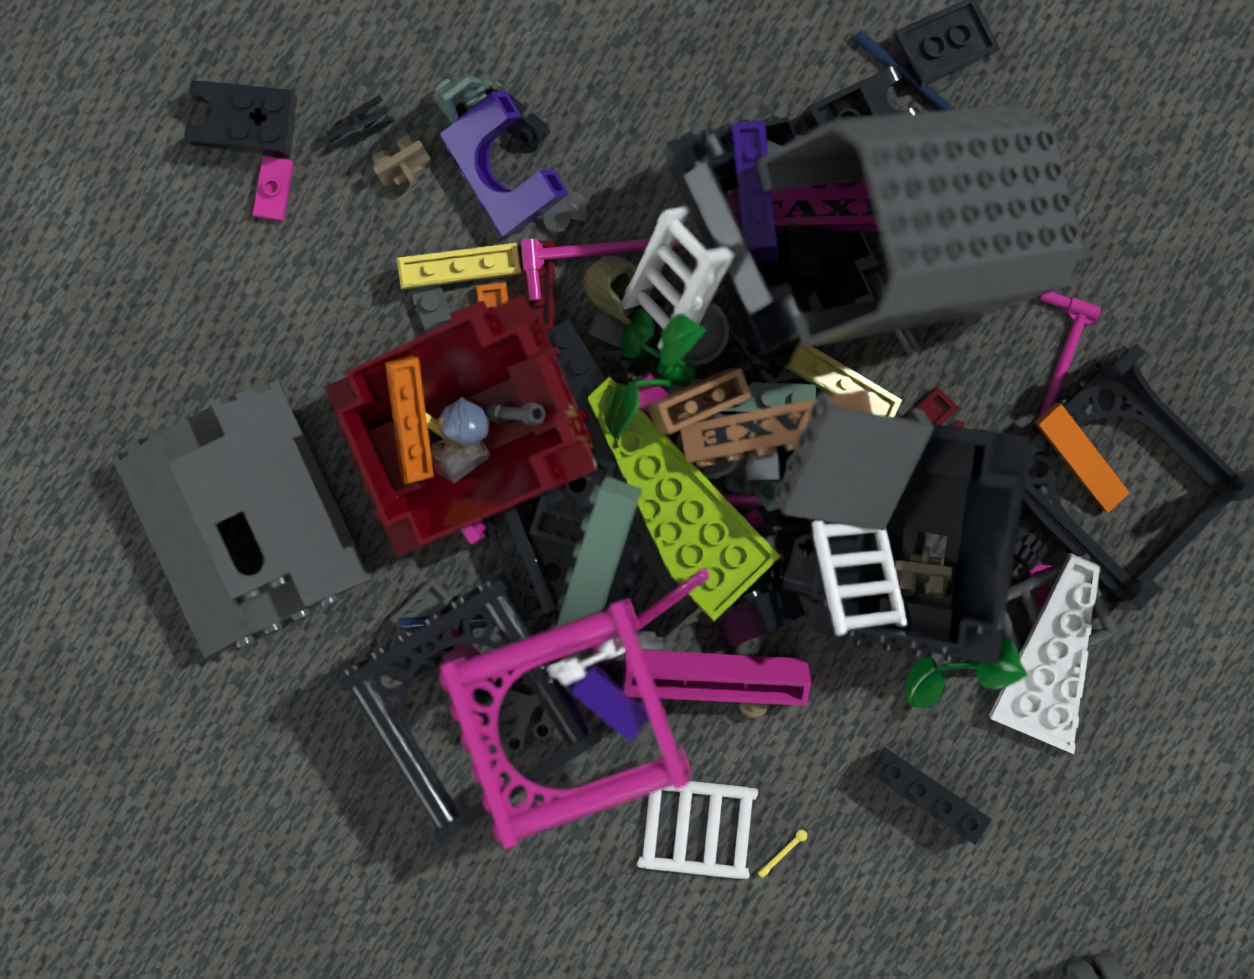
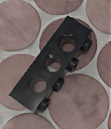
M884 747L868 771L873 777L974 845L977 844L992 821L991 818L886 747Z

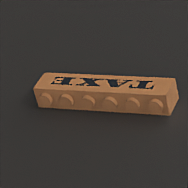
M857 390L829 396L835 407L872 413L868 390ZM818 398L697 422L680 429L686 463L697 462V467H704L716 464L715 458L726 456L727 462L745 459V452L756 451L757 456L775 453L774 447L786 445L787 450L796 449L799 435L802 430H805L809 421L811 407L814 403H817Z

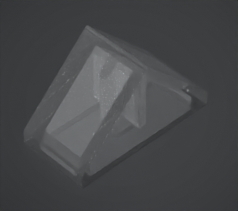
M453 439L430 444L433 468L437 474L453 483L490 457V453L482 440L471 447H465Z

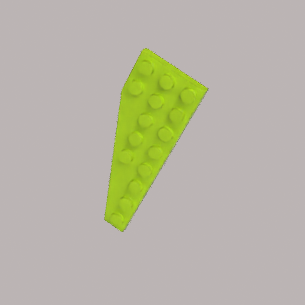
M609 377L586 400L625 482L642 489L637 508L670 577L680 585L701 568H705L709 572L710 578L687 595L712 621H715L781 556L691 462L686 463L685 455L665 434L657 432L654 423L639 407L632 421L622 432L620 441L611 436L605 424L604 408L610 392L617 384Z

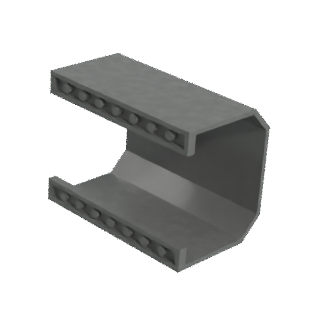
M1021 104L834 120L757 160L764 192L868 180L892 273L883 300L797 315L796 320L803 347L984 316L1067 287L1083 249L1080 230L1075 218L1072 199L1067 187L1052 124Z

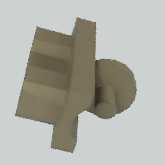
M407 134L398 140L397 145L401 151L390 157L387 150H381L373 155L372 158L375 164L373 169L385 189L395 183L399 186L409 180L412 187L418 184L414 176L423 171L422 167L431 162L420 140L415 141Z
M924 547L922 555L911 554L910 562L896 560L895 570L901 594L914 595L916 583L922 582L928 583L927 596L944 599L947 586H951L952 567L941 566V557L930 556V547Z

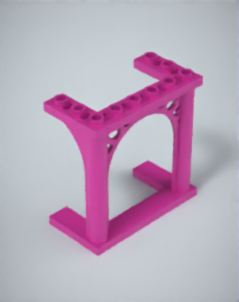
M630 598L610 605L608 610L473 658H469V655L441 665L442 672L439 673L440 682L443 689L450 692L453 700L450 703L452 716L455 721L460 720L463 733L460 734L463 747L466 752H471L474 763L471 764L473 776L477 782L481 781L485 792L482 794V801L486 811L492 812L495 824L492 825L493 833L497 842L503 843L504 849L518 845L524 837L671 786H674L675 790L688 786L692 771L682 744L676 746L635 631L640 625ZM621 636L664 758L572 789H551L529 781L513 768L506 758L499 741L498 713L508 688L520 675L537 665ZM515 670L511 675L508 673V671ZM501 676L503 684L497 689L493 683L486 679L493 678V681ZM477 688L487 689L494 697L493 704L490 706L479 705L473 699V691ZM477 712L488 714L490 719L488 725L480 723L484 720ZM490 745H495L497 747V752L495 754H492L490 752ZM507 772L511 782L503 789L504 777L500 778V774ZM518 785L524 786L527 791L525 802L522 805L520 801L510 804L509 795L511 790ZM540 793L545 801H537V806L531 808L534 794Z

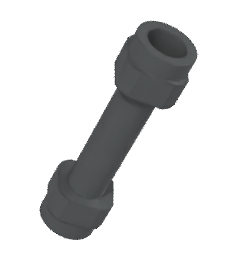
M498 402L489 406L487 416L491 422L496 424H505L508 420H522L526 425H535L543 421L545 411L541 405L536 403H526L523 407H509L507 403Z

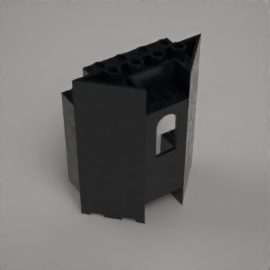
M771 116L760 120L765 122L766 141L768 140L784 147L803 137L802 134H796L788 117L779 119V117ZM746 119L739 123H748L749 120ZM728 123L714 130L711 127L706 128L696 135H693V132H688L675 140L667 141V165L687 207L690 209V213L708 251L726 247L734 255L722 280L760 359L783 346L794 342L797 344L801 340L796 320L797 315L876 301L863 273L878 266V263L862 231L847 232L848 258L837 278L820 276L821 278L809 299L795 297L788 283L769 289L727 201L728 191H734V188L738 187L733 125L731 126ZM826 185L813 186V189H824ZM776 233L777 244L783 233Z
M931 423L934 428L887 523L886 530L895 566L896 560L910 562V555L915 554L918 532L947 536L943 566L952 567L951 586H947L944 599L931 598L917 589L914 595L901 594L906 614V626L896 627V623L849 629L847 633L838 636L833 626L817 554L811 599L819 600L815 632L854 639L853 644L870 647L872 643L884 645V650L902 652V648L914 650L913 654L921 657H932L934 653L945 655L944 660L949 662L963 663V659L998 665L1030 437ZM823 521V525L838 524L835 522ZM874 533L827 537L831 555L878 551ZM881 563L834 568L838 586L885 581ZM888 593L841 599L845 617L892 611Z

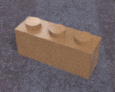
M728 368L646 405L657 432L671 434L752 398L741 368Z

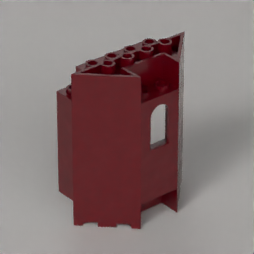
M522 295L490 310L478 309L346 371V377L325 386L338 417L339 432L349 443L351 460L355 467L360 469L363 476V489L368 496H371L374 502L375 517L384 526L397 558L597 470L596 462L590 451L593 448L590 430L586 428L583 421L588 418L587 411H579L556 356L562 353L557 346L552 348L547 337L548 332L537 316L533 318L528 303ZM412 356L419 359L425 412L437 420L441 416V412L460 397L482 408L485 415H487L489 406L498 402L507 403L509 407H523L526 403H536L543 407L545 417L541 423L535 425H526L522 420H508L505 424H496L490 421L489 434L486 438L476 443L478 448L473 456L459 450L441 459H432L434 477L404 484L401 482L385 362Z

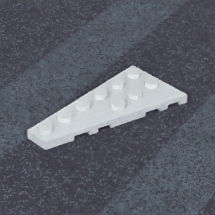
M1069 553L1019 653L1021 663L1026 669L1028 676L1013 685L1002 688L989 716L992 720L1074 754L1075 733L1079 722L1078 712L1080 698H1082L1088 658L1087 647L1092 629L1091 618L1093 605L1096 600L1100 567Z

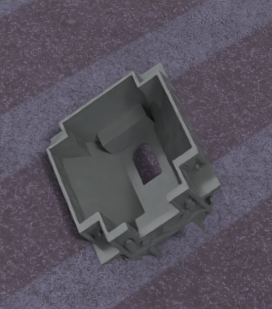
M279 381L269 383L257 390L252 388L235 393L232 397L222 402L220 399L209 401L211 407L160 431L152 428L147 432L148 437L136 440L126 448V452L112 459L204 658L234 644L237 649L254 641L253 635L261 631L265 635L273 633L282 628L280 622L292 618L293 622L310 615L308 609L318 604L321 609L338 602L337 595L371 580L357 550V547H360L305 428L299 416L293 413ZM242 511L264 555L263 568L253 576H245L237 571L215 525Z

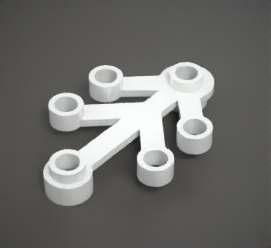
M621 636L599 643L598 651L586 658L580 659L578 653H574L546 667L550 678H560L562 685L570 683L586 675L585 666L600 659L605 661L626 652Z

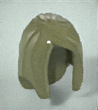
M603 256L586 270L584 277L585 292L591 301L604 312L621 320L624 324H630L631 320L628 317L639 305L623 309L622 300L625 290L631 283L638 267L620 256ZM651 291L649 296L653 298L654 293Z

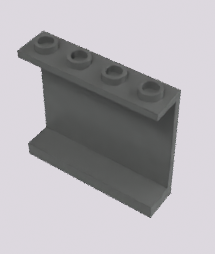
M821 392L817 403H814L811 407L809 421L805 430H802L799 435L797 448L787 462L786 473L782 482L778 483L775 490V498L783 514L885 530L934 428L924 411L912 408L906 420L834 406L827 392Z

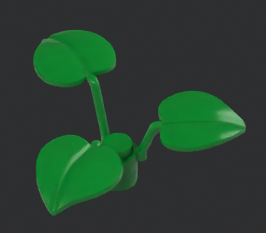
M635 310L630 319L631 323L626 324L620 341L622 354L627 358L633 359L639 355L643 348L661 359L658 365V372L663 379L630 381L627 386L619 383L613 388L606 400L604 419L606 427L614 439L620 441L622 432L632 421L638 409L640 398L639 392L635 387L653 385L670 387L672 382L686 387L693 381L696 372L695 365L682 358L706 331V328L696 323L689 316L678 314L669 321L662 334L663 347L660 349V352L647 344V341L654 333L655 322L646 310Z
M1002 638L998 665L974 661L973 663L941 664L937 667L934 658L923 657L917 660L909 670L905 690L908 704L912 708H927L936 704L944 694L945 678L940 673L943 670L976 669L979 683L989 689H1000L1013 685L1027 677L1028 673L1021 663L1014 644L1010 640Z

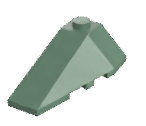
M455 77L451 81L446 79L435 88L436 93L432 96L435 103L450 122L454 123L491 92H501L504 90L497 81L472 77Z

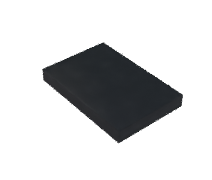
M963 0L893 33L919 88L1000 50L976 0Z

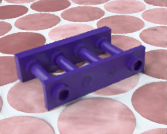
M756 121L733 124L743 235L758 265L778 263L772 192H764L757 165V160L768 155L765 122Z

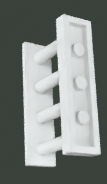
M687 206L669 209L660 215L658 225L631 283L625 290L622 300L623 309L641 305L662 327L663 331L671 319L649 296L654 285L675 307L672 318L678 314H683L699 324L734 256L726 247L706 251L683 227L690 211ZM676 238L698 260L694 273L671 250ZM665 262L686 283V290L683 296L660 273ZM662 340L658 344L659 349L663 347Z

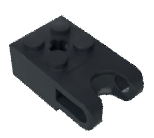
M894 65L809 105L802 114L812 132L834 120L920 113L917 107L900 111L894 109L888 103L886 95L888 88L895 85L902 78L898 66Z
M196 80L190 83L189 94L196 101L211 105L212 114L205 124L189 125L185 128L183 140L186 143L195 147L291 157L297 97L292 90ZM264 116L266 121H261V125L258 126L256 124L257 119Z

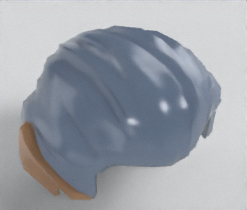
M460 397L441 412L437 425L444 440L449 441L453 439L465 447H471L488 436L490 421L482 408Z

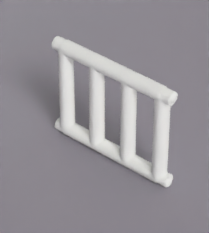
M823 521L812 522L813 536L836 635H843L849 629L896 623V627L906 626L905 609L886 528L885 530L841 523L823 525ZM865 533L875 534L878 551L839 555L830 554L827 537ZM881 563L885 581L837 585L834 568ZM888 593L892 611L850 617L844 616L841 603L842 598Z
M689 781L688 786L675 790L674 786L649 794L643 857L639 856L638 867L698 875L749 879V868H746L752 801L756 800L758 789ZM662 790L680 792L673 859L655 857ZM692 794L710 795L703 862L685 861ZM722 797L740 799L734 866L715 864Z

